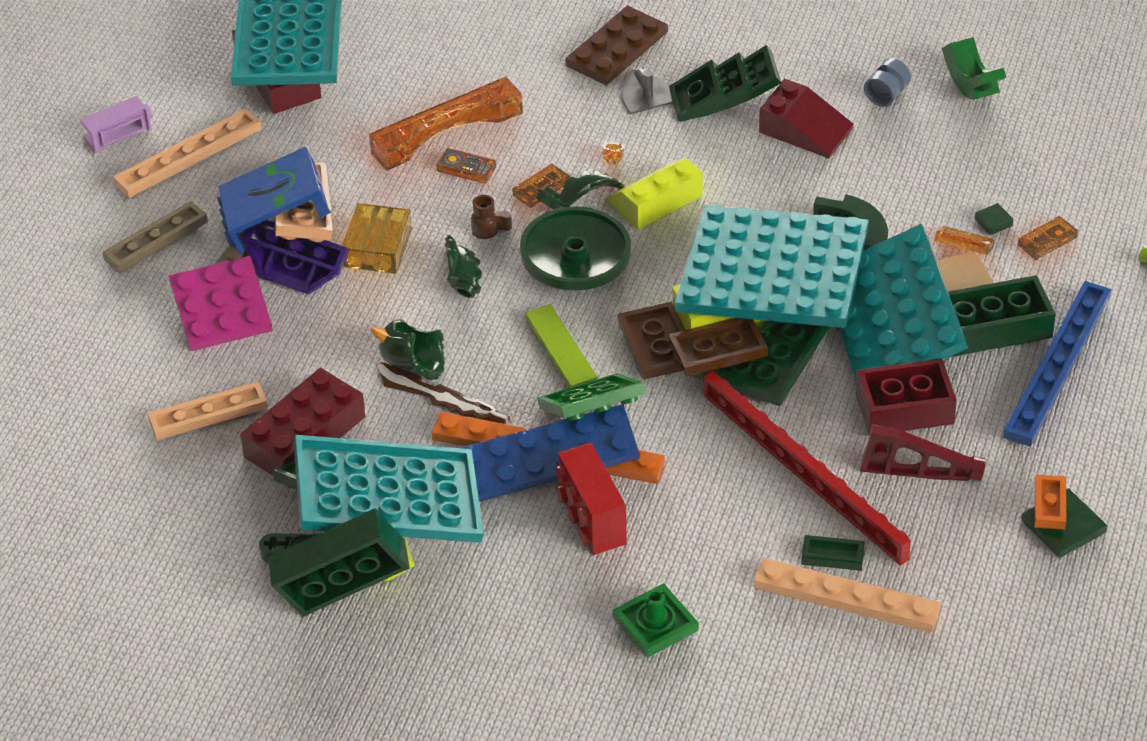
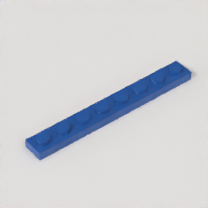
M1084 281L1007 423L1003 438L1029 447L1032 446L1110 298V288Z

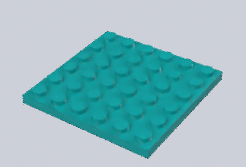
M704 205L676 297L675 312L846 328L868 233L869 220L857 217L845 218L830 215H810L801 212L787 213L775 210H753L745 207L730 208L720 205Z

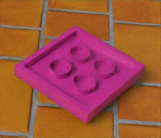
M250 256L169 275L170 285L190 351L272 331V323Z

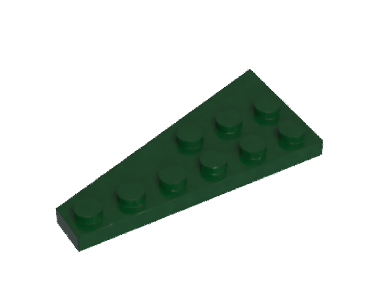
M768 321L758 329L768 347L767 357L731 365L726 368H719L714 370V372L719 377L726 379L730 386L739 394L781 406L830 327Z

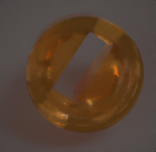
M605 143L602 151L605 162L610 163V160H613V164L619 163L624 155V146L618 143Z

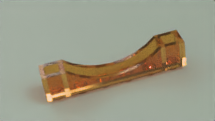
M506 76L369 133L371 154L386 171L409 162L413 154L423 143L444 130L477 122L501 123L522 114V93Z

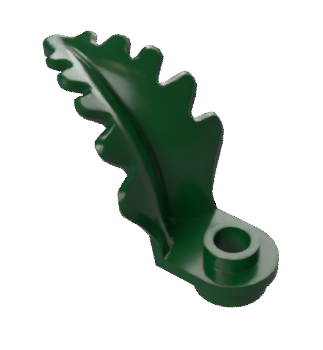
M584 171L579 178L570 177L566 181L561 194L547 186L544 190L538 188L537 192L539 193L536 199L554 210L557 204L561 207H571L578 199L594 189L605 186L622 189L625 185L610 177L607 173L600 174L599 171H595L591 175Z
M447 235L445 237V247L449 248L447 252L449 263L447 281L458 294L467 298H474L481 291L478 280L482 277V271L477 267L480 264V260L474 257L475 253L457 245L451 235Z

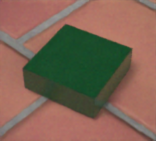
M998 203L975 212V220L989 235L1013 226L1014 219Z

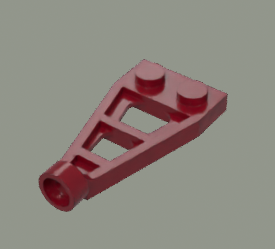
M872 424L861 461L860 472L935 480L969 481L970 479L981 482L986 458L968 457L905 431ZM899 448H908L922 456L920 462L916 464H900L894 459ZM934 456L949 462L950 466L928 467L927 463L929 457Z

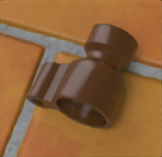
M478 195L473 199L474 212L471 215V229L475 237L489 239L494 237L498 230L508 231L512 228L511 213L509 211H494V199L491 196Z

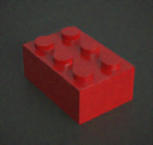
M592 442L559 452V466L555 467L556 476L559 481V486H556V492L559 501L567 505V513L571 523L577 524L582 544H588L593 555L627 545L626 504Z

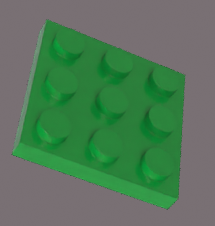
M615 373L537 397L540 409L550 412V414H555L560 418H566L567 421H573L583 418L584 412L594 410L595 413L609 410L611 409L610 404L620 401L621 404L635 402L638 400L639 395L646 394L644 382Z

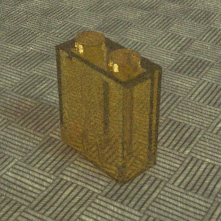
M357 203L342 246L349 248L343 267L397 274L412 231L411 210Z

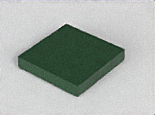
M1069 488L1066 489L1065 530L1034 528L1035 506L1023 512L1021 516V521L1059 558L1106 533L1108 526Z

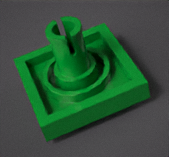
M664 583L613 609L614 620L647 658L699 631L698 621Z

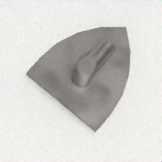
M632 70L626 77L622 87V99L629 114L673 103L669 85L658 77L653 76L651 70Z

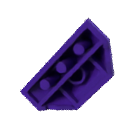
M269 220L246 229L242 239L259 277L306 294H311L337 277L349 252V248L327 240L314 242L308 238L288 240L281 236H275V222Z

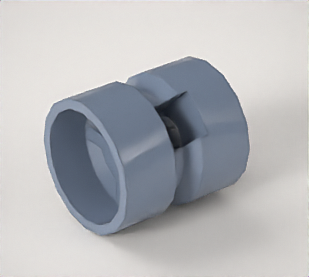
M893 58L886 59L865 82V95L875 105L887 107L893 103L900 92L910 83L911 73L901 61Z

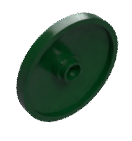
M563 207L543 213L528 224L520 240L521 260L529 274L548 286L563 290L593 289L613 281L626 269L631 255L630 236L623 224L606 212L588 207Z

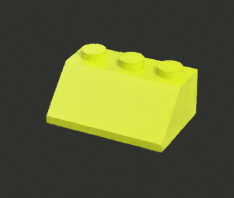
M687 158L670 163L608 195L606 202L637 230H640L702 197L703 172Z

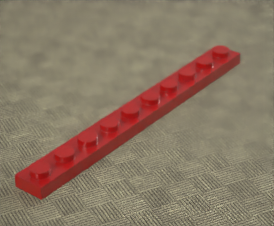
M714 371L704 376L705 398L897 564L901 566L909 560L911 540L904 531L898 530L888 521L884 514L878 513L868 504L863 496L857 495L847 486L843 479L836 477L827 469L823 462L816 460L803 445L795 442L783 428L778 427L763 411H759L753 406L746 396L740 395L733 389L726 379L719 377Z

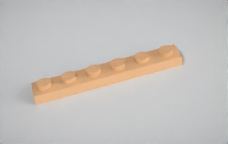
M245 108L113 176L114 184L128 198H131L261 130V121Z
M763 558L754 580V588L931 633H933L941 609V602L766 558Z

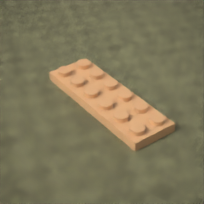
M315 162L330 208L326 163ZM312 200L274 216L275 236H281L288 240L308 238L314 242H322L332 238L331 213L320 217Z

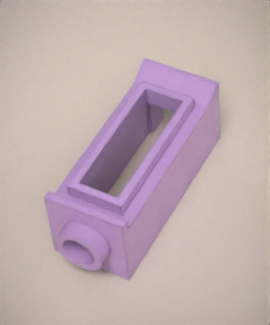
M135 96L82 118L80 122L88 132L83 135L84 140L95 153H98L101 148L145 129L152 130L150 119L153 116L150 107L147 104H143Z

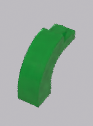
M974 37L942 47L949 73L965 97L975 100L1000 93L998 82L1007 78L1005 70L1001 68L988 71L980 59Z

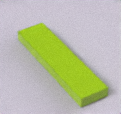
M551 304L525 312L526 321L568 388L597 379L595 372Z

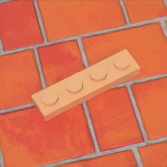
M258 381L148 413V418L155 438L158 441L268 409V404Z

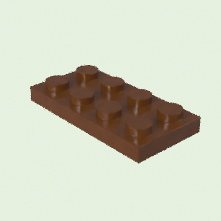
M627 5L565 58L566 66L607 86L668 32V24Z

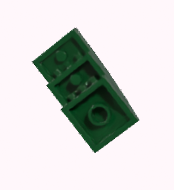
M765 45L746 58L738 52L719 65L711 59L671 84L669 88L677 119L681 122L735 107L781 84V79L773 53Z

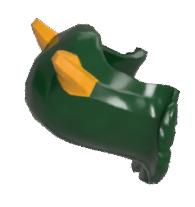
M402 319L390 322L385 328H371L370 331L380 341V354L389 364L399 368L413 369L420 376H424L428 380L438 379L441 373H443L445 357L442 351L444 349V344L442 343L444 337L441 329L427 332L408 325Z

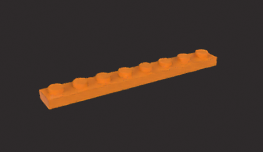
M440 412L432 430V440L468 446L528 430V428ZM638 450L640 459L606 467L609 475L658 484L665 464V455Z

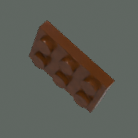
M672 302L618 314V323L643 380L683 371L669 344L668 334L684 331Z
M732 318L668 334L669 344L686 377L768 356V347L753 319Z

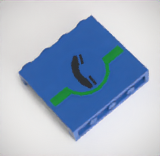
M307 146L218 186L220 196L217 197V201L223 218L222 224L226 230L224 234L231 247L235 245L240 254L245 252L241 231L307 201H313L320 217L331 213L318 168Z

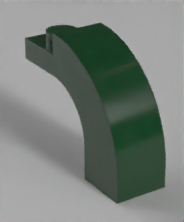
M845 194L843 201L816 196L813 215H830L845 218L857 217L869 220L864 250L888 239L886 220L873 205L865 200Z

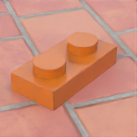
M1036 474L1034 528L1065 530L1066 476Z

